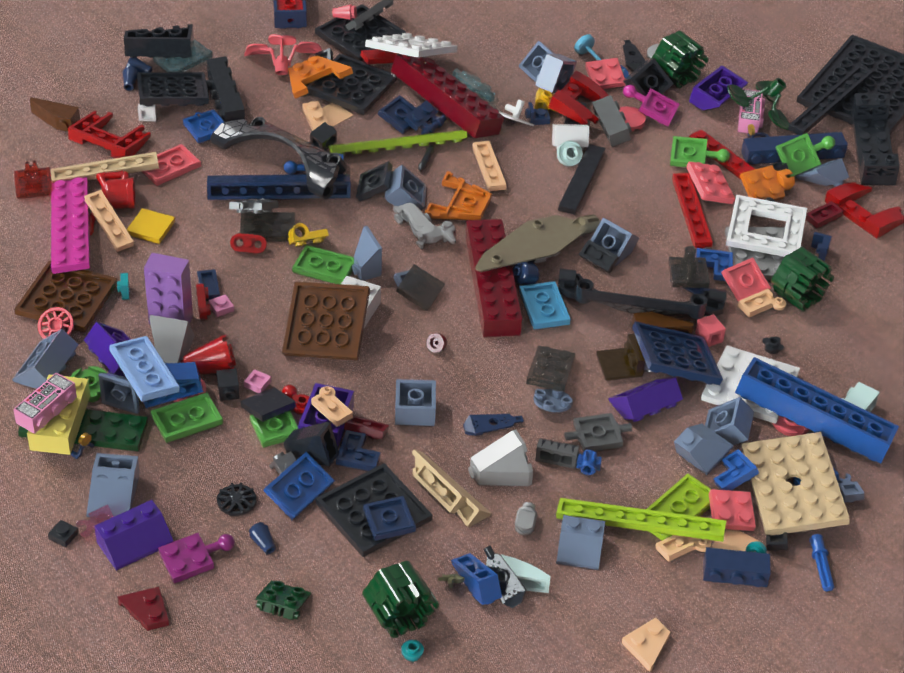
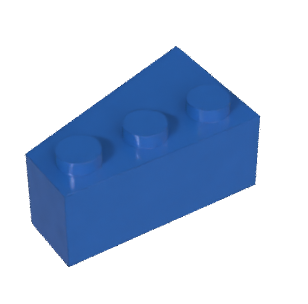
M166 363L165 365L180 386L179 392L143 401L145 408L204 392L196 363Z

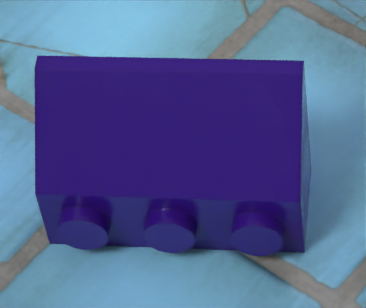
M722 65L693 87L689 102L701 110L720 107L731 98L727 89L728 85H737L743 89L748 85V82Z
M96 322L84 339L85 343L89 346L88 349L99 357V362L109 368V373L127 378L110 352V345L131 339L123 330Z
M676 377L655 379L608 399L625 420L632 419L633 422L644 419V415L648 413L649 415L660 413V409L663 407L668 409L677 406L676 402L683 400Z
M153 500L94 526L96 542L116 571L157 552L159 547L174 542L165 519Z

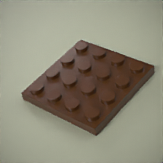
M48 261L15 307V315L39 321V318L46 310L54 307L64 308L73 316L74 330L86 333L117 286L118 280L115 277L84 269L53 274L51 261ZM56 311L57 316L60 315L61 311ZM53 312L48 314L50 318L54 317ZM47 317L44 318L43 322H48Z
M295 282L282 354L284 356L358 361L370 287Z

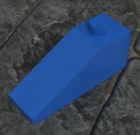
M471 553L451 560L459 576L464 577V583L472 596L482 605L492 604L495 600L502 598L498 574Z

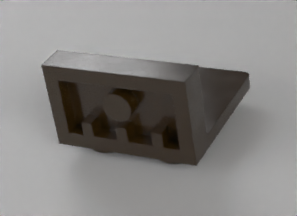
M635 333L627 335L624 348L596 352L606 381L643 377L645 359Z

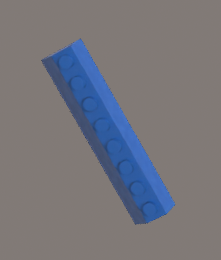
M756 357L752 359L746 368L735 391L743 399L750 400L762 408H767L781 417L794 421L797 425L812 430L814 433L821 432L822 436L831 439L834 443L841 444L851 451L858 452L871 461H876L880 464L899 428L896 424Z

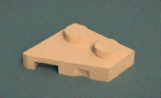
M654 618L623 637L622 644L650 672L654 667L656 659L660 656L663 646L669 639L670 631L657 618Z

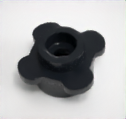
M779 337L763 338L762 342L765 344V351L767 353L777 354L784 349V345L781 344Z

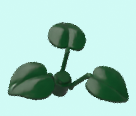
M776 78L774 81L757 82L755 87L759 92L751 97H747L744 90L737 85L731 84L727 86L729 95L740 106L748 107L750 105L749 101L760 94L764 95L769 101L774 102L772 110L768 111V115L775 125L788 130L790 123L786 116L779 109H776V104L782 96L780 93L787 87L781 78Z

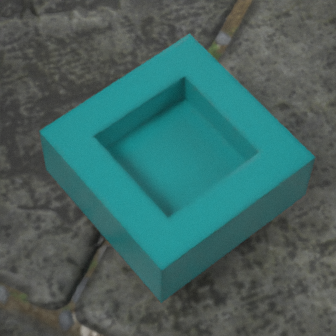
M120 273V281H117V291L121 292L122 300L130 299L128 273Z

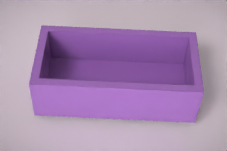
M151 253L144 266L148 318H150V315L184 320L190 323L193 317L189 260Z

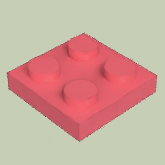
M618 58L586 62L585 67L589 78L602 89L625 86L623 82L625 78Z
M753 257L721 272L738 302L763 290L771 289Z
M710 490L709 501L712 519L727 520V530L754 531L756 524L751 492Z

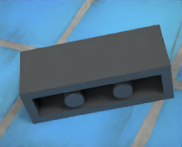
M609 95L592 102L594 113L599 118V123L612 147L631 140L629 134L632 132L629 123H625L624 113L619 111L620 107L617 100L614 101L612 96Z

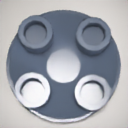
M554 386L552 389L535 390L534 403L543 410L563 412L572 407L573 399L560 386Z

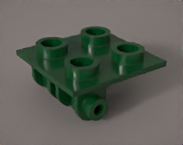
M270 581L255 598V600H258L256 607L260 608V611L272 613L273 615L278 610L279 617L283 615V618L298 620L301 613L298 610L312 592L305 591L301 587L285 585L281 581Z

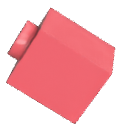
M713 314L697 320L695 334L704 337L708 347L723 342L726 328Z

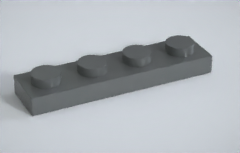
M381 0L346 24V28L348 31L353 28L355 30L359 29L364 25L362 22H369L374 18V14L376 16L384 11V7L387 9L394 5V0Z

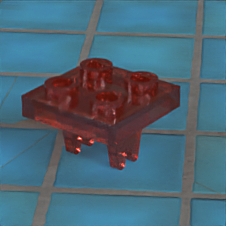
M26 161L25 170L14 171L17 199L51 195L53 190L50 167L38 168L36 161H33L32 165H29V162Z

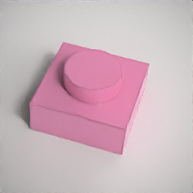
M226 294L208 300L210 308L216 317L234 311V305Z
M254 369L244 381V387L261 393L271 383V376Z

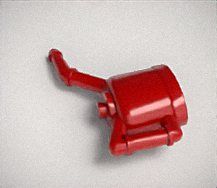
M122 170L120 172H103L96 175L102 187V192L113 209L135 208L134 178H129L128 172ZM90 213L89 216L90 235L94 233V224L97 220L93 213Z

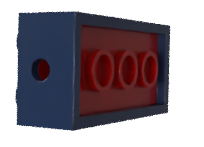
M273 0L275 28L307 27L306 0Z

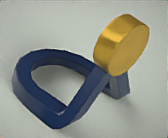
M748 125V138L756 136L770 137L766 133H755L754 125Z
M83 433L78 440L80 444L78 453L72 450L70 455L78 459L86 445L93 448L95 445L90 443L91 435Z

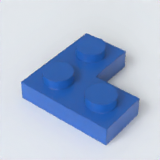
M697 248L695 266L713 267V280L725 281L721 272L733 266V252Z
M738 449L722 459L724 466L728 470L713 480L720 490L732 491L758 475L759 471Z

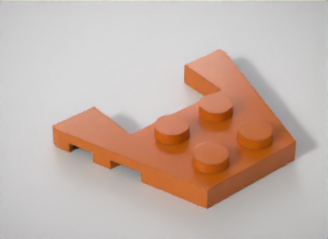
M320 56L310 57L308 60L296 63L288 68L295 99L309 93L305 86L306 84L326 75L334 73L339 79L353 74L352 67Z
M447 171L442 180V186L457 189L448 207L429 203L424 214L428 213L431 219L481 220L492 199V193L475 184L471 186L465 183V179L461 177L456 178L453 176V173Z

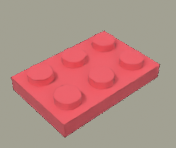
M688 162L686 167L702 200L726 204L734 203L735 197L719 166L703 164L701 162Z

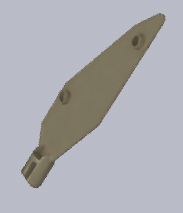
M595 214L578 217L575 220L554 215L526 221L487 250L480 258L475 269L483 272L556 255L581 235L595 232L601 220Z

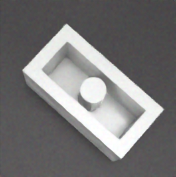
M553 124L552 145L557 146L556 149H558L562 143L574 141L583 150L584 147L589 146V126Z

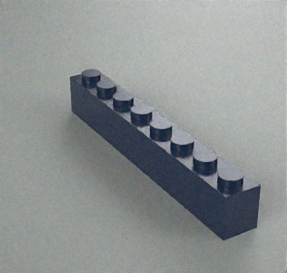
M306 174L207 176V200L320 198L308 190ZM338 174L336 181L332 185L334 191L330 198H351L350 174Z

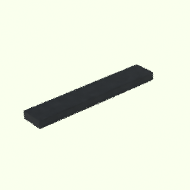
M589 144L558 206L559 211L576 214L605 154V148Z

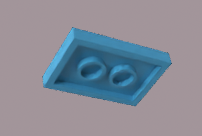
M555 281L519 286L520 296L534 330L570 325V316Z

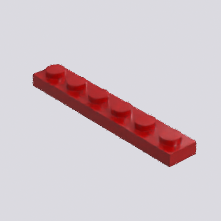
M702 129L689 135V138L707 139L706 151L718 152L720 149H727L730 153V158L727 162H720L717 158L712 159L740 180V175L743 172L755 170V168Z
M690 173L673 174L672 181L694 248L712 247L713 241Z

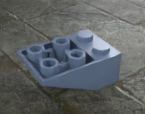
M96 454L92 470L87 517L110 519L132 509L140 475L138 456Z

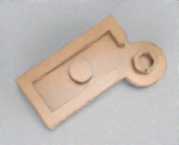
M766 289L740 300L738 307L748 317H752L770 308L783 310L786 307V301L783 298H774L773 293Z
M322 387L319 394L311 398V404L336 427L353 418V412L335 397V390L332 387Z
M673 535L656 543V550L668 562L695 549L705 552L706 547L711 548L710 540Z

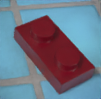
M831 201L806 213L805 220L815 228H819L842 217L844 211Z
M353 416V418L345 422L344 429L365 433L372 439H383L388 433L389 425Z

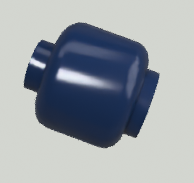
M518 263L512 269L516 284L522 286L531 285L539 280L538 267L532 263Z

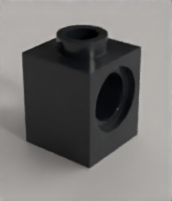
M326 122L310 133V143L324 150H327L329 145H334L337 142L336 129L333 126H329Z
M237 369L217 370L220 401L240 399Z

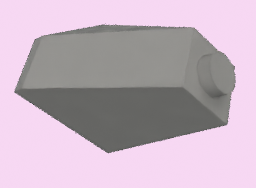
M150 315L149 319L155 349L165 364L181 363L183 356L188 354L194 339V333L189 322Z
M512 430L471 457L468 471L471 478H474L478 485H532V465L528 463L525 453L527 452V447L517 430Z

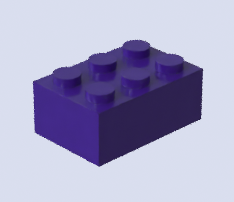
M315 383L298 424V429L330 422L337 446L339 447L345 432V423L336 427L311 404V398L318 395L322 387L328 386ZM329 386L334 388L335 397L353 411L354 391Z

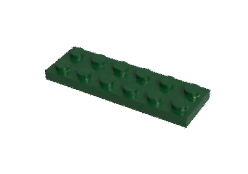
M86 409L74 444H79V437L83 433H88L91 435L90 443L97 447L138 452L148 424V417ZM20 426L18 430L19 437L28 438V430Z

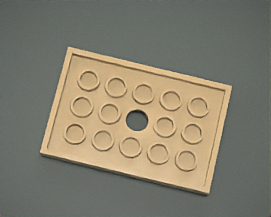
M821 432L741 443L742 453L759 471V474L750 481L766 535L772 536L785 532L793 533L850 524V518ZM791 477L801 479L798 486H792L790 482L786 481Z

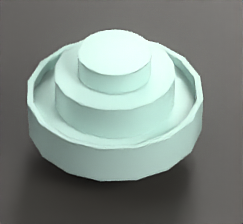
M566 141L557 149V158L564 166H574L582 159V148L574 141Z

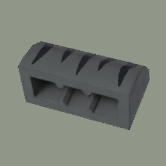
M540 438L537 444L535 461L575 469L580 446Z

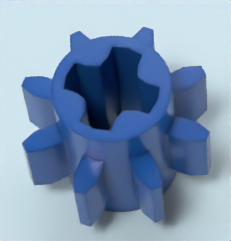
M585 450L583 454H578L576 468H581V472L585 475H593L596 471H600L602 457H597V453L593 450Z

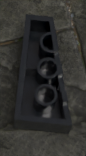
M187 24L186 28H180L179 25L172 26L173 29L166 30L163 27H156L152 31L148 29L127 30L123 38L125 56L133 58L139 56L148 58L192 57L194 46L193 24Z
M227 56L207 59V90H210L211 100H214V106L218 110V115L224 122L245 119V109L240 94L237 92L235 80L232 79V71L228 67Z

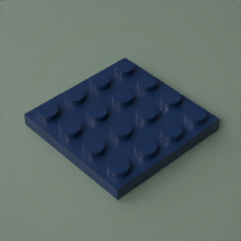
M634 322L632 329L649 370L654 373H666L673 377H684L691 381L698 380L709 385L721 384L723 378L704 337Z

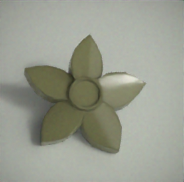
M442 574V577H438V581H448L449 588H453V583L464 582V577L459 576V574Z

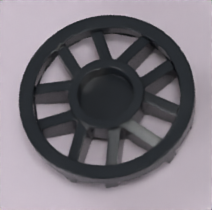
M241 482L240 484L231 483V485L219 490L217 505L225 514L232 516L244 515L255 507L256 494L253 488L243 485Z

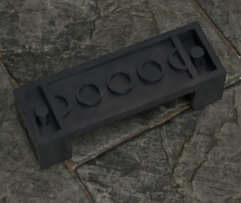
M855 93L851 116L861 185H896L900 164L898 154L892 153L888 127V115L891 106L889 94Z

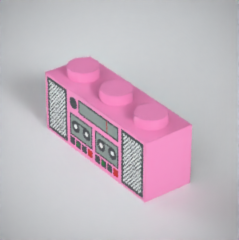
M743 89L747 97H751L759 92L757 90ZM762 94L750 100L748 107L740 106L738 132L749 133V124L754 125L755 133H758L759 128H762L765 98H762Z
M55 373L13 409L16 423L34 434L38 432L69 403L75 400L77 397L75 383Z

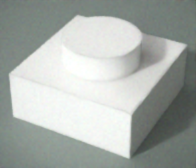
M138 104L139 121L156 122V105L147 107Z

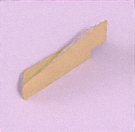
M415 449L412 451V455L415 456V468H412L413 476L450 513L455 514L457 512L467 527H471L491 515L490 511L427 455Z

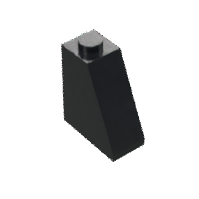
M330 422L295 429L283 443L286 453L291 451L296 460L307 452L319 465L330 467L339 455Z

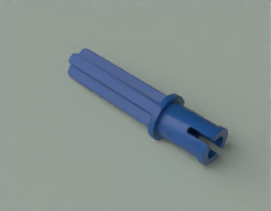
M814 534L809 538L813 550L812 558L816 560L823 590L825 592L832 591L835 587L827 559L829 552L825 548L823 536L821 534Z

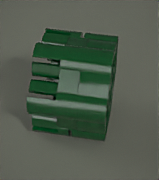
M682 31L665 36L652 56L678 88H682V85L685 86L688 82H696L701 74L699 69H703L706 66L700 60H703L705 63L709 61V58L704 54V47Z
M800 247L783 258L771 279V283L775 293L802 312H805L812 304L815 305L823 299L818 295L824 296L825 290L822 288L827 289L830 286L821 277L833 282L834 276L831 274L832 266L804 247Z
M402 561L378 570L362 592V596L382 628L387 629L392 638H398L399 636L395 629H398L402 636L408 631V628L410 631H415L416 627L418 629L426 625L425 622L428 620L427 616L435 612L431 604L435 609L439 607V602L410 561Z

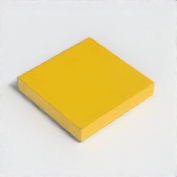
M142 208L126 230L132 237L160 244L174 225L175 217Z

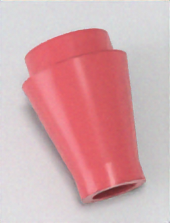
M352 4L333 8L332 11L333 18L353 20L357 17L356 6H352Z

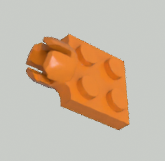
M773 165L743 172L740 175L748 197L762 200L767 197H771L775 201L783 199L785 197L784 191L790 190L795 185L794 176L787 178V175L793 174L791 170L777 171L773 168Z

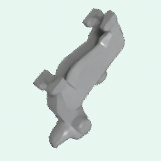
M413 203L393 207V211L397 213L394 215L395 220L399 225L403 223V220L409 223L413 234L418 238L416 244L420 249L424 247V244H433L443 239V242L456 243V228L452 222L445 221L440 226L433 225L429 214H424Z

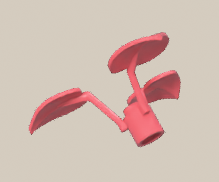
M274 34L269 36L268 41L273 45H280V56H277V59L274 55V49L266 44L248 45L244 57L255 54H271L273 66H275V74L287 75L288 66H291L295 51L315 54L322 51V49L315 42H300L299 45H294L288 60L286 56H283V45L295 44L296 38L289 35L281 36Z

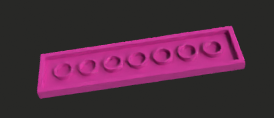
M77 177L66 181L58 180L55 183L51 182V270L53 274L90 268L89 207L84 198L85 195L89 194L87 177Z

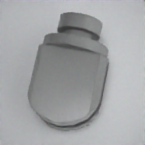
M525 502L523 507L517 511L515 530L521 535H529L535 528L537 512L533 503Z

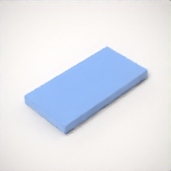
M147 336L110 345V352L141 402L179 392L180 386Z

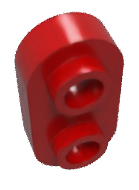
M237 233L232 236L230 245L237 252L260 254L267 249V240L261 235ZM238 240H243L242 246L237 245ZM257 241H260L262 244L260 248L255 246Z
M196 284L199 320H205L207 315H211L210 304H206V299L209 298L208 287H204V284Z

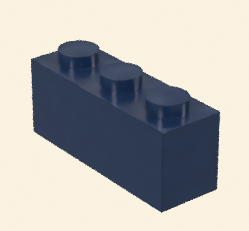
M706 547L703 559V581L755 587L768 586L771 574L770 554Z

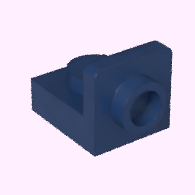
M528 102V108L525 109V118L529 120V123L533 125L550 124L548 109H534L532 102Z
M814 232L811 247L816 249V253L819 254L818 258L825 262L832 236Z

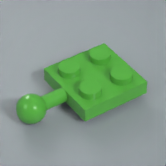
M808 133L775 148L782 163H787L788 169L793 172L788 177H793L821 165L816 151L823 148L827 150L832 149L835 146V139L832 136H825L820 143L813 145Z
M673 136L670 166L686 167L689 161L705 164V158H717L720 162H727L730 158V153L727 149H720L718 152L706 151L707 139Z

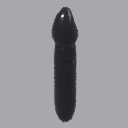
M433 145L427 148L422 161L418 165L419 171H423L427 167V163L434 152Z

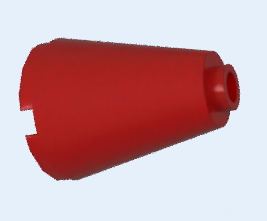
M226 334L184 355L181 363L195 362L200 374H217V370L235 369L233 366L236 365V360L231 344H227L226 340L229 337Z

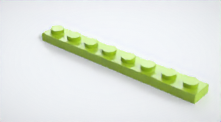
M459 130L329 145V151L345 155V152L350 151L352 154H360L362 150L367 149L368 152H377L379 148L394 150L396 149L395 146L411 148L412 144L428 146L429 142H436V144H445L446 140L462 142L463 138H467V131Z
M560 498L556 512V519H563V515L605 521L606 526L721 542L724 541L727 520Z

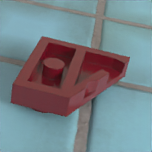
M159 587L117 596L118 604L124 606L129 611V614L135 620L140 621L147 631L169 626V619Z

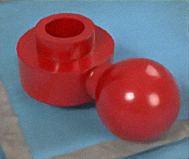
M286 385L282 389V393L296 402V408L292 410L302 415L309 396L305 394L297 395L295 386Z

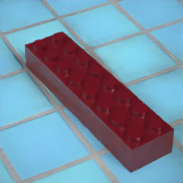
M395 55L391 72L463 130L467 131L473 138L499 135L505 117L497 109L491 107L487 101L482 100L475 92L469 90L465 84L460 83L455 76L450 75L444 68L437 65L434 60L427 56Z
M502 219L466 220L465 238L483 337L521 336L522 316L512 266L509 265L483 272L475 269L482 255L506 237Z

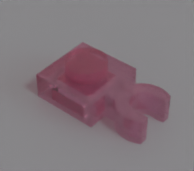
M105 505L88 513L90 520H79L76 525L78 527L82 525L87 526L86 531L80 533L82 537H87L95 529V525L114 516L109 505Z

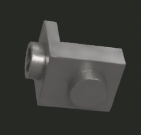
M291 451L287 454L281 452L273 457L274 461L269 466L271 469L275 467L280 475L296 459Z

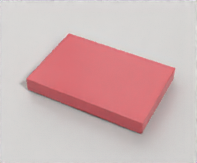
M180 144L157 154L159 169L141 172L158 186L201 167V161L185 146Z

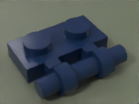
M426 100L404 118V121L415 131L422 129L421 135L433 134L436 128L444 125L447 118L445 115L437 117L436 115L439 111Z

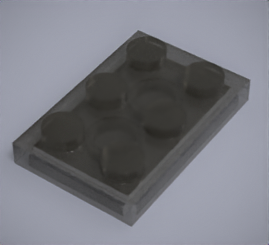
M295 212L241 213L240 233L261 235L267 242L289 241V230L295 226Z
M538 346L526 384L565 392L576 353L553 349L548 346Z

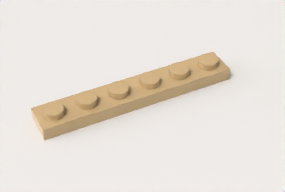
M151 152L50 170L52 183H55L58 180L66 181L77 177H87L88 180L97 179L96 175L103 172H120L123 170L129 174L159 169L157 153Z

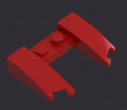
M576 70L561 91L558 90L552 96L548 108L582 125H588L587 120L597 124L599 118L576 100L580 95L592 101L609 95L597 83Z
M94 110L68 127V139L81 145L89 141L92 144L111 150V157L121 158L135 155L151 137V132L144 134L142 131L145 130V126L141 124L123 137H119L102 130L112 119L113 113L107 112L105 116L100 117L97 115V111Z
M856 182L836 186L827 191L825 203L831 201L844 211L843 215L876 239L904 223V216L901 213L902 209L899 206L873 215L854 202L872 191L870 186L866 187L856 184Z

